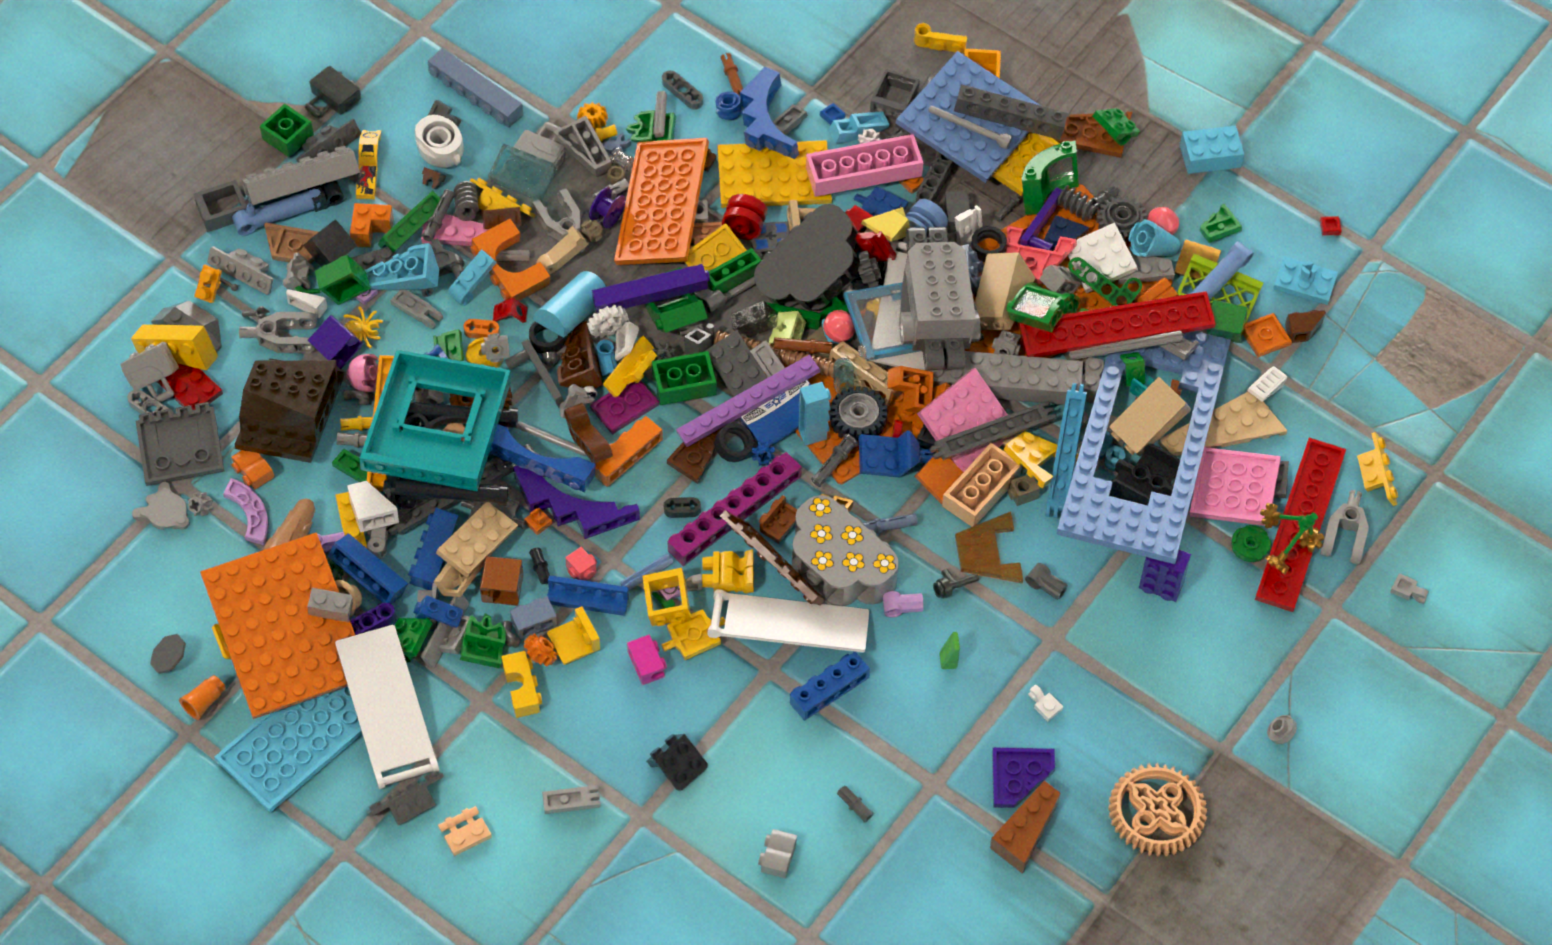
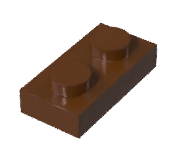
M520 207L482 210L483 229H491L508 219H511L515 226H521Z

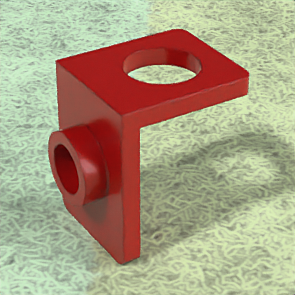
M513 297L494 306L493 321L497 322L511 315L525 323L527 306ZM517 306L521 308L522 316L517 313Z

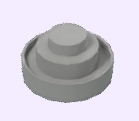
M1281 715L1270 723L1267 735L1274 743L1284 744L1295 735L1297 724L1290 716Z

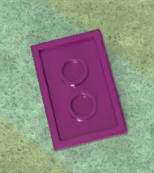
M640 380L637 383L632 382L628 384L617 397H614L609 392L590 404V409L606 428L614 434L659 406V401Z

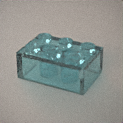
M503 143L488 177L494 184L531 199H539L542 202L557 169L550 161Z

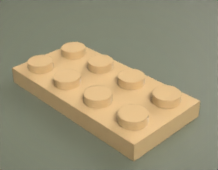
M486 502L437 549L436 554L467 578L485 561L487 556H490L517 529L518 524L491 503Z

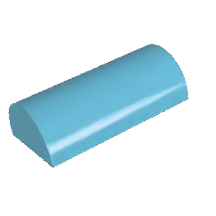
M583 271L537 310L533 316V321L564 338L595 310L592 290L606 287V285L596 274Z

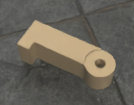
M573 226L567 230L568 234L537 260V263H542L549 275L560 269L588 245L582 234Z

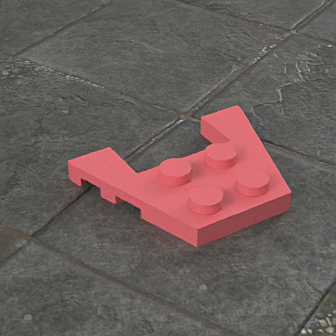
M1007 227V253H1020L1035 276V283L1042 284L1039 278L1043 275V270L1050 265L1058 266L1077 245L1076 239L1060 236L1054 251L1020 245L1024 229Z

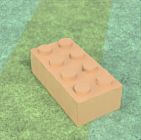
M990 443L944 493L942 507L974 528L1009 489L1010 481L1020 477L1022 464L1019 466L1006 452Z

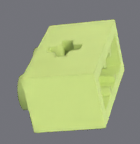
M798 311L778 312L772 334L769 337V343L773 346L774 337L801 340L806 324Z

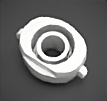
M429 115L415 125L417 148L421 157L428 164L435 167L448 168L453 165L457 166L461 162V157L464 153L463 137L458 127L451 120L440 115Z

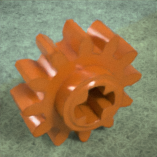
M534 633L529 635L524 641L523 647L528 649L526 653L533 661L540 665L544 663L548 667L557 659L558 653L553 651L554 646L541 635L538 637Z

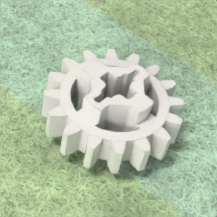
M613 305L611 308L607 306L600 309L598 314L594 313V318H589L587 325L591 335H594L595 338L598 336L603 338L605 335L610 337L616 334V330L622 328L629 318L624 308Z

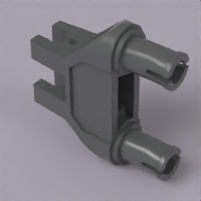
M439 239L432 240V249L439 267V277L453 272L457 279L464 270L465 263L463 259L457 254L443 249ZM433 288L420 289L424 297H428L426 291L429 296L434 292Z

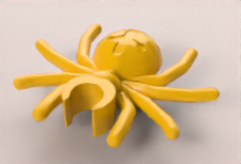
M359 306L358 309L361 313L362 321L359 317L345 314L344 318L355 319L348 321L345 326L361 341L364 338L366 345L371 349L372 346L367 337L375 340L381 339L380 336H377L379 335L378 330L372 329L380 328L378 323H383V320L370 321L377 313L375 310L365 321L364 311Z

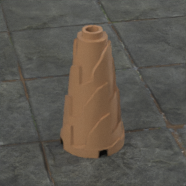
M307 498L299 500L294 508L289 511L272 538H269L263 550L307 536L313 524L311 521L315 513L313 501Z

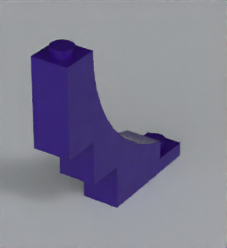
M518 465L513 467L515 479L530 513L536 508L541 510L550 508L558 527L577 521L584 539L640 520V510L637 503L626 505L618 510L615 502H593L575 498L556 489L535 472L521 468Z

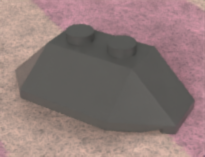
M191 301L163 308L151 320V323L154 325L204 326L216 353L222 348L218 318Z

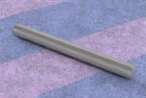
M1181 331L1075 350L1069 352V357L1071 360L1178 342L1183 340V334Z

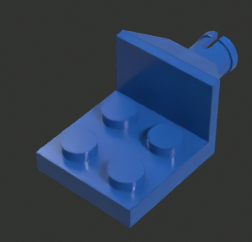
M905 431L898 438L864 434L859 436L860 474L900 478L916 464H926L933 457L929 455L933 454L929 449L919 448V442L911 431Z

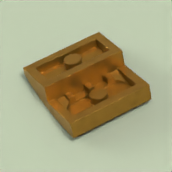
M1185 239L1174 273L1184 276L1193 254L1217 263L1221 250ZM1193 269L1190 270L1191 279L1201 278L1199 272Z

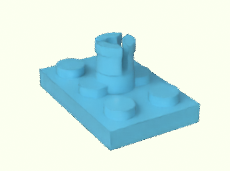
M1284 256L1273 289L1328 305L1338 272L1316 266V264L1313 265L1314 263L1310 261L1303 262Z

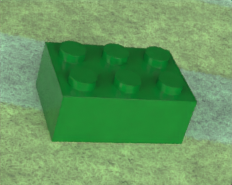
M708 351L652 361V375L660 406L717 395V382Z

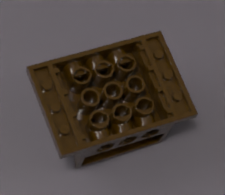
M271 358L269 360H256L243 389L239 413L240 432L235 442V449L311 463L344 379V372L337 371L336 360L282 361Z

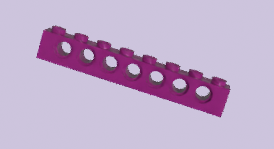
M787 452L781 456H776L772 463L760 468L756 475L752 478H747L740 487L731 490L727 497L723 500H718L711 509L702 512L695 521L686 524L678 534H673L667 541L668 552L684 567L732 530L731 526L720 517L725 510L743 520L747 519L801 477L802 466Z

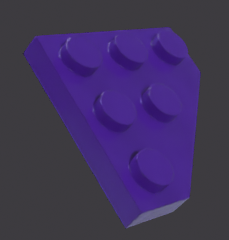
M993 747V807L1015 808L1055 771V749Z

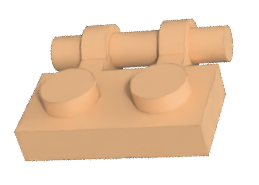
M476 806L469 810L466 808L461 811V814L453 818L448 817L444 819L445 822L438 824L441 832L447 829L451 832L445 835L444 838L454 856L492 838L482 818L476 821L473 820L472 817L479 814ZM463 821L467 822L468 825L457 830L455 825Z

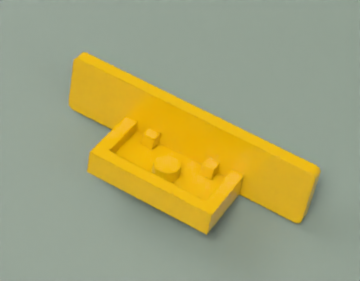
M479 177L477 180L470 179V182L484 189L478 199L480 209L520 207V211L535 218L536 214L531 212L533 208L524 203L522 205L517 204V199L510 195H507V197L501 195L502 190L494 186L492 189L487 186L488 182Z
M641 336L633 345L631 353L621 360L603 383L614 397L619 396L628 384L639 382L644 377L643 373L652 367V361L657 355L652 350L655 348L645 336Z
M1374 432L1372 433L1375 449L1357 455L1364 487L1369 492L1384 486L1387 499L1393 506H1396L1398 492L1393 487L1392 481H1394V476L1388 468L1390 460L1384 451L1386 443L1383 437H1379Z

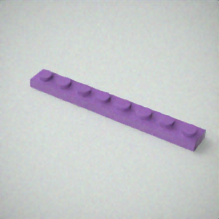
M808 355L676 429L677 434L686 447L820 373V369L812 357Z

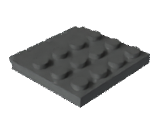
M209 402L195 404L196 410H192L191 405L178 407L175 414H173L172 409L156 411L157 417H153V412L139 415L136 427L146 486L225 471L214 407H210Z

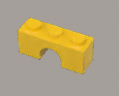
M525 651L501 656L507 683L518 681L523 684L520 689L510 691L516 718L540 713L539 705L543 703L540 692L536 693L535 687H538L536 675H531L530 670L533 669L532 659L530 657L527 658Z

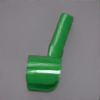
M297 286L294 291L308 294L320 293V289H304L302 286Z
M656 591L652 593L662 604L663 609L675 606L673 599L665 601Z

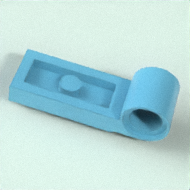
M481 249L450 286L448 294L462 306L467 305L473 298L474 294L472 291L497 262Z

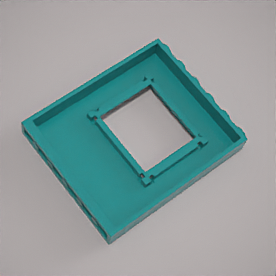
M396 350L360 455L361 470L478 491L510 387L511 370ZM415 388L473 397L474 401L463 435L404 424Z

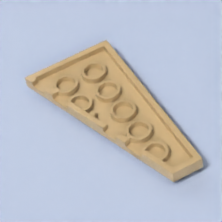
M1246 392L1213 410L1204 447H1226L1250 442L1252 439L1257 438L1267 439L1277 434L1282 436L1287 434V430L1264 402L1251 393ZM1190 423L1160 438L1158 444L1161 448L1172 453L1174 456L1182 455Z

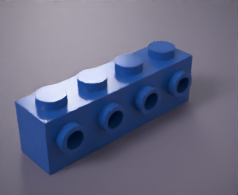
M435 508L433 514L429 513L426 525H429L428 530H423L420 539L423 542L422 548H417L414 556L417 559L416 565L412 564L408 576H411L409 584L426 590H432V585L439 574L443 559L436 554L437 549L452 536L458 515L439 508Z
M350 534L336 541L328 554L331 560L382 603L392 604L398 600L408 585L404 579Z
M856 652L850 655L846 654L835 665L826 667L820 675L811 677L802 687L794 688L790 694V704L805 721L867 680L870 675V668Z

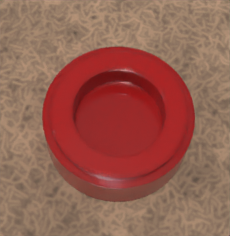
M895 419L892 429L893 438L901 436L902 420Z

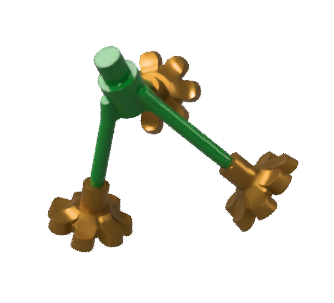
M1267 503L1266 509H1261L1260 514L1264 516L1261 522L1263 525L1265 524L1266 529L1277 526L1282 519L1299 521L1300 530L1287 548L1281 551L1278 557L1274 555H1267L1265 557L1271 566L1275 565L1277 569L1286 574L1289 567L1284 561L1298 540L1301 541L1299 544L1301 548L1307 546L1308 552H1314V547L1318 549L1323 547L1320 541H1323L1325 537L1322 533H1319V529H1313L1315 520L1318 519L1316 513L1306 516L1283 515L1277 511L1278 506L1276 504Z

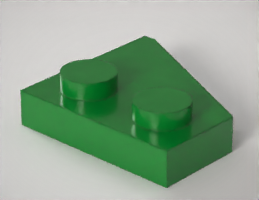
M1225 203L1220 206V210L1216 214L1213 213L1200 226V232L1208 243L1242 231V225Z

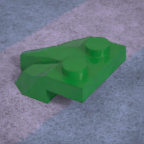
M655 110L642 111L633 116L637 123L630 124L626 128L628 133L634 134L630 138L634 142L674 140L676 115L674 112L666 113L663 137L657 138L653 133Z
M486 613L480 622L471 615L461 643L460 660L499 669L502 663L501 656L506 638V630L502 623L492 625L491 616Z

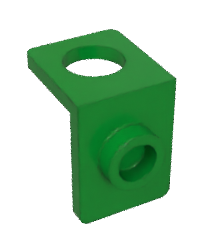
M1138 352L1121 354L1120 359L1125 364L1126 385L1128 387L1131 386L1133 378L1145 384V360Z

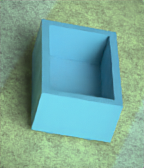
M1236 125L1182 132L1180 148L1188 174L1241 168L1244 151Z

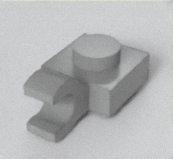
M1399 573L1390 593L1409 600L1412 596L1417 602L1424 604L1429 591L1417 587L1418 581Z

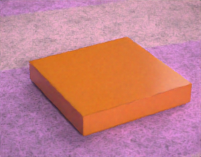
M1274 313L1245 324L1243 335L1258 358L1290 346L1292 343Z
M932 457L914 477L942 504L944 493L964 472L951 459L943 461L942 457L936 460Z

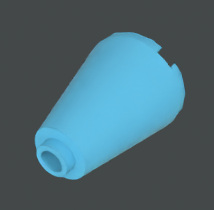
M1144 219L1142 222H1137L1131 229L1129 235L1131 247L1129 248L1134 255L1139 257L1173 256L1180 249L1178 238L1150 220Z

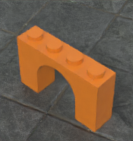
M508 219L472 238L471 252L476 256L482 249L496 261V257L501 251L520 241V232L512 220ZM541 262L518 273L505 271L498 263L489 271L492 283L495 286L498 285L504 300L513 297L520 301L550 285V275Z

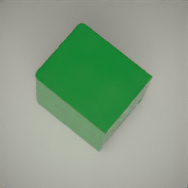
M1213 300L1211 309L1216 325L1215 328L1207 329V334L1240 343L1247 320V308Z

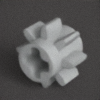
M207 492L193 493V498L188 499L189 510L194 513V516L208 515L207 510L213 509V499L207 496Z

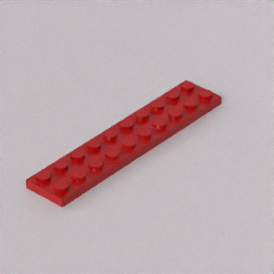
M1207 291L1064 314L1052 333L1019 323L1026 356L1041 357L1176 331L1186 333L1215 328L1216 323Z
M1310 437L1308 438L1283 515L1306 516L1316 513L1318 519L1315 520L1313 529L1317 528L1320 532L1346 449ZM1281 520L1269 556L1274 555L1278 557L1281 551L1287 548L1300 530L1299 521ZM1298 540L1284 561L1289 567L1286 574L1277 569L1275 565L1271 566L1267 561L1255 600L1293 612L1313 552H1308L1307 546L1301 548L1299 545L1301 541Z

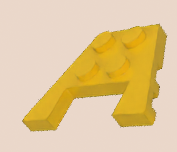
M1024 431L1005 445L1004 451L1019 466L1022 464L1028 470L1026 474L1030 478L1034 476L1038 480L1037 485L1044 488L1052 481L1053 476L1040 468V466L1052 457L1055 458L1057 444ZM1079 454L1076 455L1075 464L1077 463Z

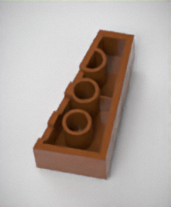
M1044 780L991 838L990 849L1019 872L1023 873L1059 803L1061 793Z

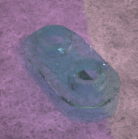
M839 358L833 365L834 389L840 395L844 389L848 392L849 387H853L854 390V366L847 358ZM845 364V367L840 369V366ZM842 383H846L844 387H840Z

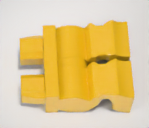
M753 549L745 551L743 558H740L733 551L721 553L713 551V556L702 558L703 570H713V574H702L703 587L713 588L714 592L720 589L725 592L734 590L736 593L739 591L745 594L754 593Z

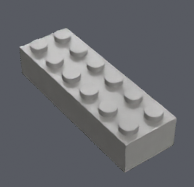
M340 146L335 148V152H320L315 158L308 156L299 159L300 162L292 164V162L284 163L281 165L282 168H267L263 170L264 173L259 175L256 173L248 174L245 179H242L248 200L252 205L360 173L354 151L349 147Z

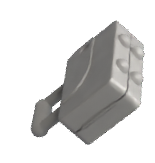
M545 122L538 134L525 130L512 148L513 160L522 166L526 165L537 170V172L552 176L565 160V148L562 144L557 143L554 138L550 140L542 137L546 129L553 132L561 127Z
M165 342L155 346L150 344L145 348V351L141 353L134 352L127 360L121 363V370L135 391L147 386L152 397L160 403L174 396V391L165 377L177 371L179 366ZM161 379L167 391L157 395L151 384Z

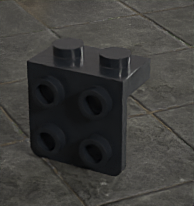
M672 734L665 740V745L654 749L650 753L651 757L646 762L650 767H659L676 790L682 791L708 767V763L685 734Z

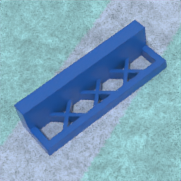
M549 575L547 597L551 605L574 609L582 606L584 610L621 616L626 615L629 601L628 587Z

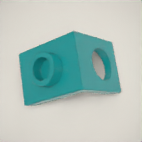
M1145 374V384L1133 378L1129 392L1138 398L1155 380Z

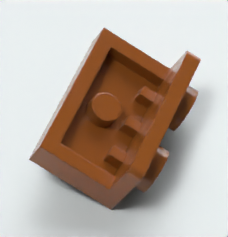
M784 495L779 500L776 499L768 513H764L759 520L760 532L778 544L796 524L797 509L786 503Z

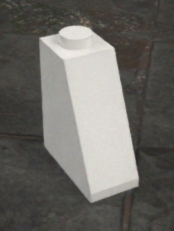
M364 481L347 485L349 500L360 532L399 523L397 507L370 483Z

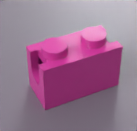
M650 634L627 642V652L642 685L665 677L663 671L667 669L666 662L663 657H659L658 644L656 640L652 641Z

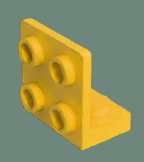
M582 606L575 609V618L572 621L547 631V635L563 665L600 650V638Z

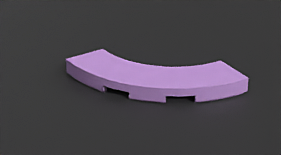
M231 478L223 495L224 498L238 504L247 516L248 527L245 540L265 545L269 525L262 500L246 484Z

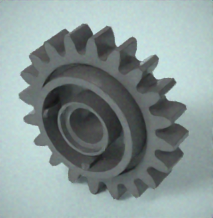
M1118 195V199L1115 200L1112 196L1110 202L1105 199L1104 205L1100 204L1099 210H1097L1096 223H1099L1098 229H1101L1115 222L1124 242H1126L1133 226L1137 222H1142L1144 219L1147 220L1148 214L1145 213L1146 208H1141V202L1135 204V198L1129 201L1128 196L1122 199Z

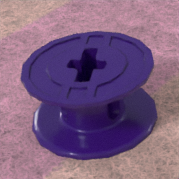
M609 187L599 192L589 212V218L592 221L597 220L601 215L604 216L603 225L606 229L611 228L618 221L626 203V198L623 195L618 196L614 201L611 200L612 192Z

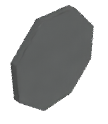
M178 634L165 636L153 649L150 664L157 673L161 674L172 671L183 659L186 646L184 640Z

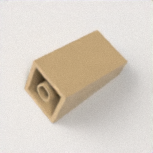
M1019 252L987 254L975 299L981 330L1011 329L1014 321L1010 320L1006 311L1007 304L1014 299L1023 286L1035 280V276Z
M1158 377L1109 426L1113 431L1111 435L1118 442L1122 439L1127 444L1124 448L1130 454L1136 453L1138 456H1141L1148 444H1154L1186 416L1191 411V408Z

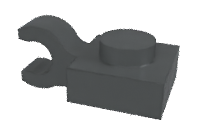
M440 100L434 101L428 116L440 115L445 117L458 127L462 121L460 118L450 114L452 108Z

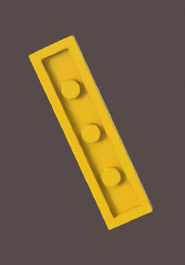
M348 492L335 494L344 535L350 534L367 548L364 532L359 530Z

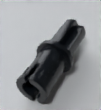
M536 547L529 551L534 564L533 570L537 572L540 583L547 585L550 575L548 562L545 561L541 548Z

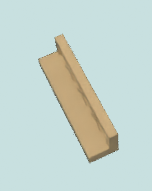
M843 341L831 349L828 361L830 359L833 362L834 359L839 361L841 367L838 374L854 386H860L861 390L867 387L868 392L874 390L876 395L879 391L886 394V398L881 396V399H884L887 407L890 405L892 396L897 390L887 389L888 372L874 362L866 361L865 356ZM849 370L853 371L856 377H853ZM864 380H866L867 382H869L871 388H869L868 386H866Z
M485 561L467 578L447 563L434 580V583L442 596L461 597L484 566Z

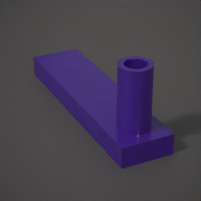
M1058 187L1054 189L1021 237L1020 245L1053 250V244L1037 236L1058 207L1057 201L1062 189Z

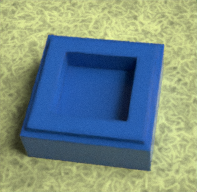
M832 103L820 111V116L831 126L833 120L844 119L845 113L835 103Z

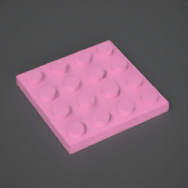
M976 368L971 369L917 413L936 441L1008 415ZM1010 437L996 441L992 444L999 448L1003 444V441ZM988 445L950 459L964 472Z
M1204 447L1196 478L1190 517L1265 526L1261 522L1264 516L1260 514L1261 509H1266L1267 503H1273L1281 456Z

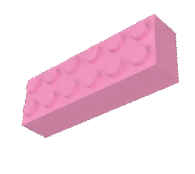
M914 134L806 154V170L814 195L820 196L921 177L923 160Z

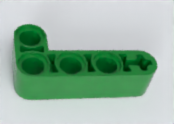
M1074 257L1068 263V269L1075 277L1112 306H1118L1116 303L1118 296L1125 297L1126 304H1131L1142 289V283L1138 278H1130L1121 288L1117 287L1080 257ZM1079 261L1081 263L1080 267L1083 270L1085 269V267L1089 268L1084 273L1083 277L1079 275L1082 273V271H1080L1079 269H1072L1074 267L1072 262L1077 263ZM1090 272L1095 273L1097 276V280L1094 283H1090L1086 279L1087 274ZM1131 281H1135L1138 284V290L1135 292L1128 289V284ZM1104 284L1111 286L1112 291L1108 295L1103 294L1101 291V287Z

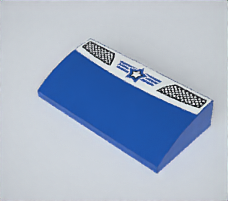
M808 380L740 417L742 425L751 432L757 444L758 442L765 444L768 441L769 447L798 429L800 388L811 385Z

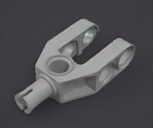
M566 188L557 193L558 200L568 216L559 222L552 221L547 207H544L539 199L531 202L533 211L547 235L559 242L568 234L567 229L572 226L581 232L580 210Z
M277 312L259 319L257 327L240 326L239 338H257L260 346L276 353H311L315 347L307 341L309 338L298 336L279 337L278 330L313 329L316 327L317 316L311 312Z
M1351 490L1347 504L1343 503L1329 518L1320 555L1331 556L1337 528L1341 527L1345 530L1356 532L1350 562L1359 565L1369 526L1363 508L1359 507L1362 493L1357 491V495L1354 497L1356 490Z

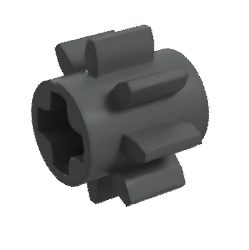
M668 342L665 345L658 343V348L652 349L657 355L653 361L675 357L672 355L675 352V348H669ZM664 352H667V355H664V357H661V354H663Z

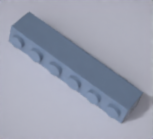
M440 49L428 60L429 73L433 77L440 79L447 87L453 88L460 96H464L471 104L480 107L487 115L493 116L498 123L504 124L509 128L523 115V105L520 101L445 49Z

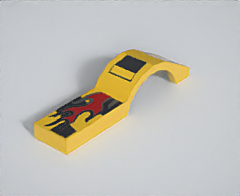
M362 130L358 152L360 173L357 176L356 199H375L378 172L377 151L378 142L381 141V130Z

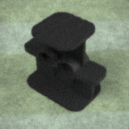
M1148 444L1135 466L1122 459L1117 461L1115 471L1118 475L1114 480H1111L1112 487L1109 496L1147 506L1151 492L1171 496L1173 486L1170 483L1176 478L1180 460L1172 453L1154 444Z

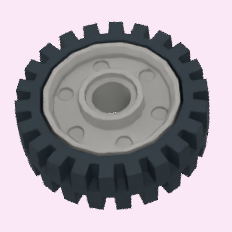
M856 386V390H853V387H849L848 392L844 389L841 391V395L839 393L836 395L831 405L830 424L835 434L838 433V437L842 439L845 434H849L857 441L861 434L879 436V433L882 434L887 422V405H885V401L881 399L879 393L876 395L874 390L868 392L867 387L861 390L860 386Z

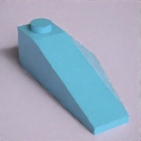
M429 243L408 248L407 252L401 255L396 254L393 256V259L385 263L380 262L365 270L370 290H416L438 287L439 267L432 246Z

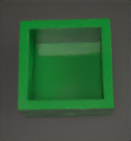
M348 255L342 256L315 271L319 289L337 305L371 289L366 271Z

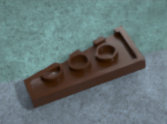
M722 428L688 447L682 442L667 459V464L698 484L715 451V437Z

